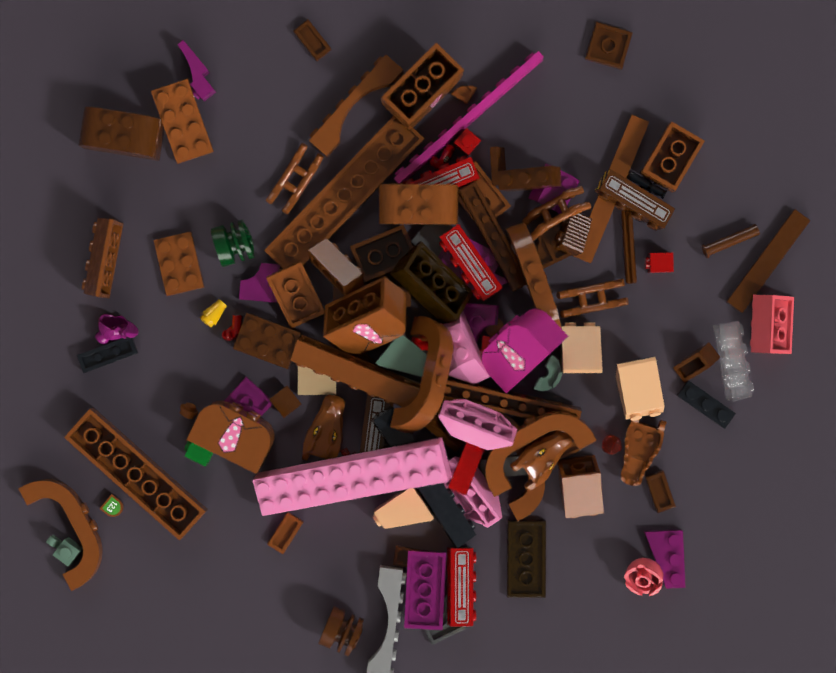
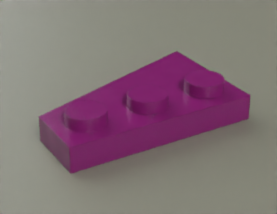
M683 530L644 531L654 559L663 571L665 588H686Z

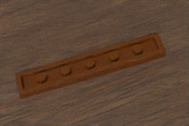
M476 181L459 189L458 192L511 290L514 292L527 285L519 261Z
M794 209L726 302L743 313L753 300V295L758 293L811 220Z

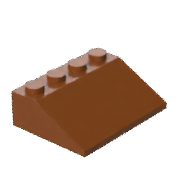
M97 218V222H94L92 233L95 234L94 240L90 241L89 244L91 256L90 260L87 259L85 270L88 272L87 277L82 282L83 294L110 298L124 223L106 218Z

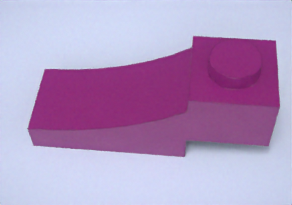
M182 40L177 45L185 55L191 69L193 82L190 85L193 88V94L197 100L202 98L205 102L216 93L204 78L210 72L185 41Z

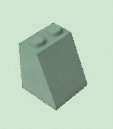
M402 335L392 342L376 364L422 377L427 354Z

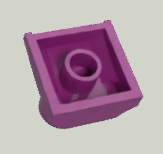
M561 170V187L532 189L528 199L543 205L562 194L565 190L577 188L580 181ZM559 205L551 208L559 214L562 213Z

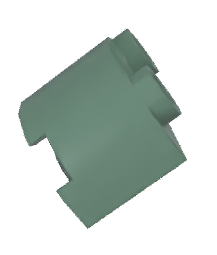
M553 355L549 356L544 366L547 369V374L544 377L537 378L533 389L547 391L556 387L560 382L562 376L561 365Z

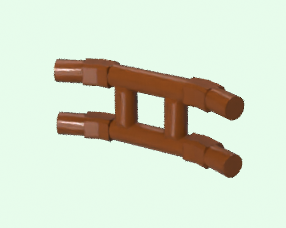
M304 143L300 144L279 181L266 198V201L272 204L283 187L293 193L282 209L285 214H289L324 158L322 154L317 153L308 170L300 167L298 164L308 148ZM293 171L303 177L297 187L288 182Z
M582 186L565 190L559 196L538 208L532 209L522 220L525 225H528L541 215L545 223L543 222L538 225L530 234L533 241L548 231V229L567 218L591 209L589 201L573 205L569 209L565 200L567 201L583 194L584 189ZM559 205L562 213L551 218L548 210Z
M624 279L557 292L556 296L558 299L578 296L580 307L561 310V317L565 318L628 305L627 297L606 301L604 292L607 289L625 286ZM597 292L599 303L588 305L586 294Z

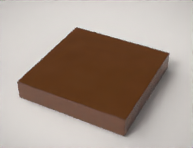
M596 22L585 60L622 70L633 32Z

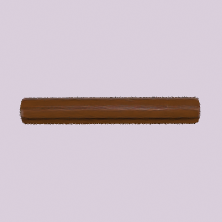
M625 210L621 211L625 278L627 284H634L637 282L633 218L630 216L631 213Z

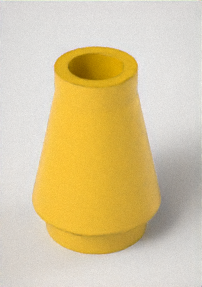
M218 299L201 313L200 319L210 328L213 325L216 326L227 305Z

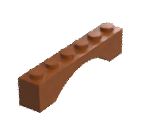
M385 55L383 58L380 56L373 65L375 67L371 72L367 70L360 78L362 82L358 86L354 85L349 90V96L346 100L341 99L335 106L337 110L332 115L329 113L322 122L324 124L320 129L315 128L310 134V143L327 158L340 144L342 126L352 107L367 94L381 88L391 87L403 74V69L388 55Z

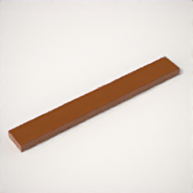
M634 115L630 116L609 170L611 169L627 178L649 121ZM599 196L597 197L589 216L592 218L584 251L573 257L590 264L592 263L615 203L610 200L605 201Z

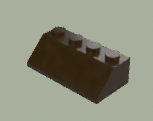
M422 241L418 242L398 261L391 273L442 324L458 320L473 294L471 289Z

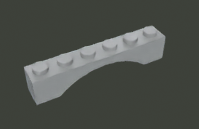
M380 565L378 588L387 605L388 627L381 646L368 659L367 673H394V668H391V661H395L397 649H393L394 642H398L399 630L395 629L396 622L400 623L402 611H398V606L403 604L404 592H400L401 584L405 585L406 573H403V568Z

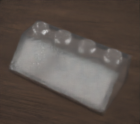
M739 321L713 325L717 352L720 356L719 363L726 400L738 401L752 397L754 386L753 382L749 381L748 373H751L749 362H746L745 358L747 347L742 341V336L744 335L742 324H739Z

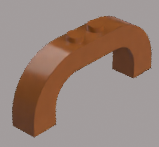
M523 222L505 228L508 241L519 261L534 308L546 312L561 328L555 301L527 226Z
M425 316L414 317L410 334L422 341H428V353L420 390L410 405L403 408H394L390 426L403 433L422 429L438 412L444 398L453 355V339L448 328Z
M552 411L536 418L534 416L529 417L522 426H514L517 432L512 446L491 449L489 451L485 465L488 486L494 497L509 490L511 483L503 470L507 456L550 431L560 430L568 433L575 441L579 450L597 441L596 437L586 422L569 412Z
M501 413L512 426L520 427L512 418ZM532 442L515 450L516 454L521 455L525 448L532 444ZM545 482L530 491L525 490L522 495L508 502L517 521L527 517L538 507L544 494Z
M37 480L18 488L26 505H30L43 498H49L57 501L63 507L83 547L81 562L76 567L65 572L63 576L71 591L79 588L95 575L100 566L103 553L102 542L97 532L98 526L95 520H91L88 513L90 511L85 502L82 503L78 494L71 487L57 480Z

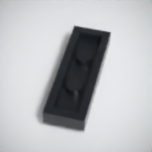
M126 337V339L122 338L79 354L77 357L83 373H87L138 354L134 339Z
M689 380L677 395L723 429L728 426L736 414Z

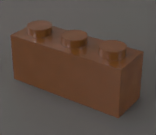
M542 166L498 171L499 190L509 192L561 187V169L557 166Z

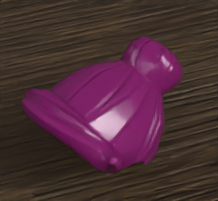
M103 314L98 320L99 331L96 333L95 338L99 343L106 345L110 340L136 337L139 330L133 323L127 321L121 315Z

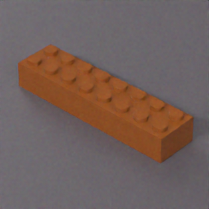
M90 408L64 437L179 541L208 510L95 408Z

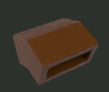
M288 386L269 399L283 418L301 405V402Z

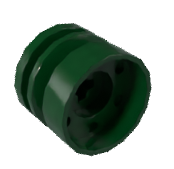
M243 219L238 220V230L234 222L230 223L231 232H227L224 225L211 228L213 243L222 267L235 264V254H238L240 259L245 261V251L249 259L255 258L253 239Z

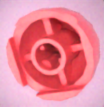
M645 557L638 558L632 561L625 571V585L631 592L642 596L645 593L653 596L662 588L663 571L656 561Z

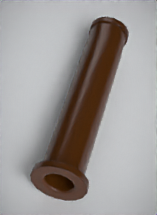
M753 224L707 245L702 244L701 248L708 259L712 254L759 236L760 232L757 225Z

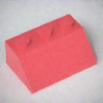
M753 295L751 352L792 354L794 297Z

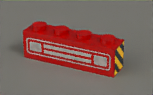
M465 155L456 159L457 163L449 166V163L438 167L439 171L434 173L427 171L420 175V179L414 181L411 178L404 181L403 184L458 185V188H461L468 183L470 184V182L472 183V181L479 180L480 176L472 158H467Z
M459 224L439 237L441 240L439 245L444 252L449 251L452 256L450 261L455 268L460 267L463 272L460 274L466 284L471 283L474 288L471 291L477 300L481 298L482 301H485L503 288Z
M447 547V625L451 627L473 626V621H476V610H473V602H476V591L473 590V583L476 582V571H473V563H476V552H473V548Z

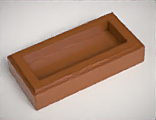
M287 512L267 545L284 554L304 521Z

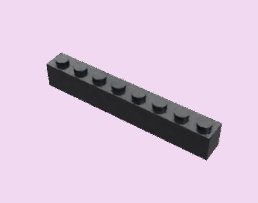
M389 406L371 418V421L388 447L419 442L418 440L415 441L411 436L413 432L403 433L390 427L394 412L393 407ZM443 483L416 487L455 547L459 548L476 536L474 532L476 527L470 519L466 520L464 517L465 510L459 503H455L453 500L455 495L451 489H446Z

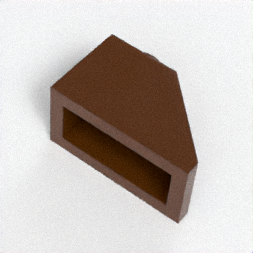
M708 342L675 365L673 369L685 383L710 368L720 356L710 342Z

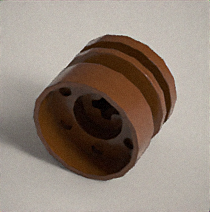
M334 606L318 644L330 649L334 642H338L337 652L340 653L343 645L347 647L344 655L349 656L361 636L364 618L359 617L355 625L353 624L354 614L346 621L344 620L345 610Z

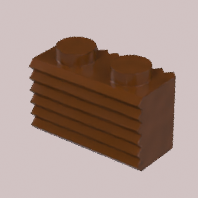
M579 213L560 222L562 226L555 237V241H557L555 248L572 256L583 253L592 218Z

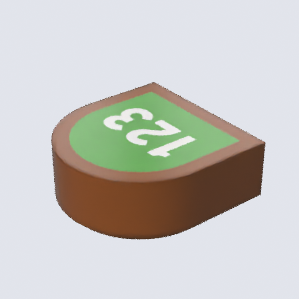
M112 493L100 507V510L110 517H116L122 513L124 505Z

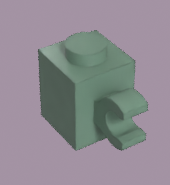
M52 535L46 541L50 546L57 549L53 556L66 566L73 564L83 550V547L70 537L61 541L58 537Z

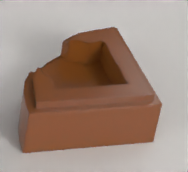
M472 85L456 88L451 95L467 105L477 87Z

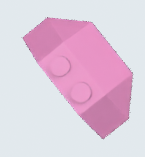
M462 311L458 320L442 324L448 328L453 339V355L448 376L475 385L489 378L490 375L482 364L481 352L464 311Z
M466 399L444 401L439 414L440 420L450 435L486 450L513 445L517 429L500 412Z
M455 456L448 461L451 476L448 482H443L446 489L449 486L459 457ZM478 467L466 496L451 490L455 495L453 500L456 504L459 503L465 510L463 515L467 519L483 524L487 528L502 519L499 495L493 496L486 477Z

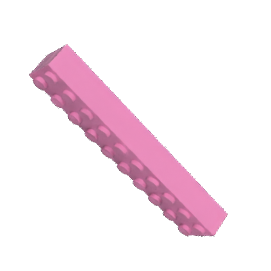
M441 437L259 472L252 481L262 516L448 482L451 471Z

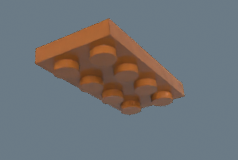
M188 78L151 90L177 164L214 152Z

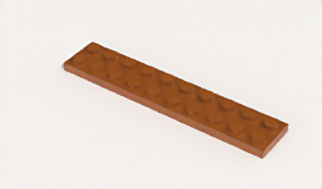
M393 116L264 251L282 268H286L299 261L304 266L310 259L308 250L326 238L329 240L425 138L414 128L408 130Z

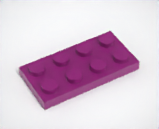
M408 550L404 628L443 630L446 552Z

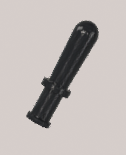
M629 172L627 175L630 181L648 189L649 193L657 194L662 199L667 193V190L656 186L655 182L651 183L635 172Z

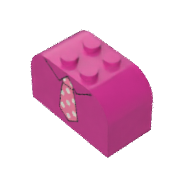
M530 309L521 317L516 315L509 322L511 325L505 324L498 332L500 335L496 333L489 340L491 344L482 353V364L487 373L505 393L509 392L568 337L559 325L546 312L540 309Z

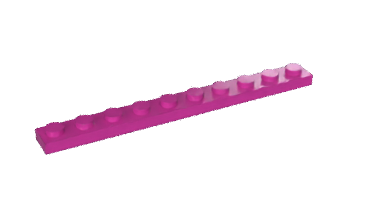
M539 51L536 54L531 53L528 55L521 67L517 65L510 72V77L506 80L505 78L501 79L495 85L497 88L492 92L490 90L481 97L482 101L478 105L474 103L467 109L468 113L463 118L459 116L452 123L454 125L449 130L444 129L438 135L439 139L433 143L431 141L424 147L425 151L420 156L416 154L410 159L409 162L411 164L406 168L401 167L395 173V182L403 184L404 181L408 180L433 156L440 152L543 61L544 56Z

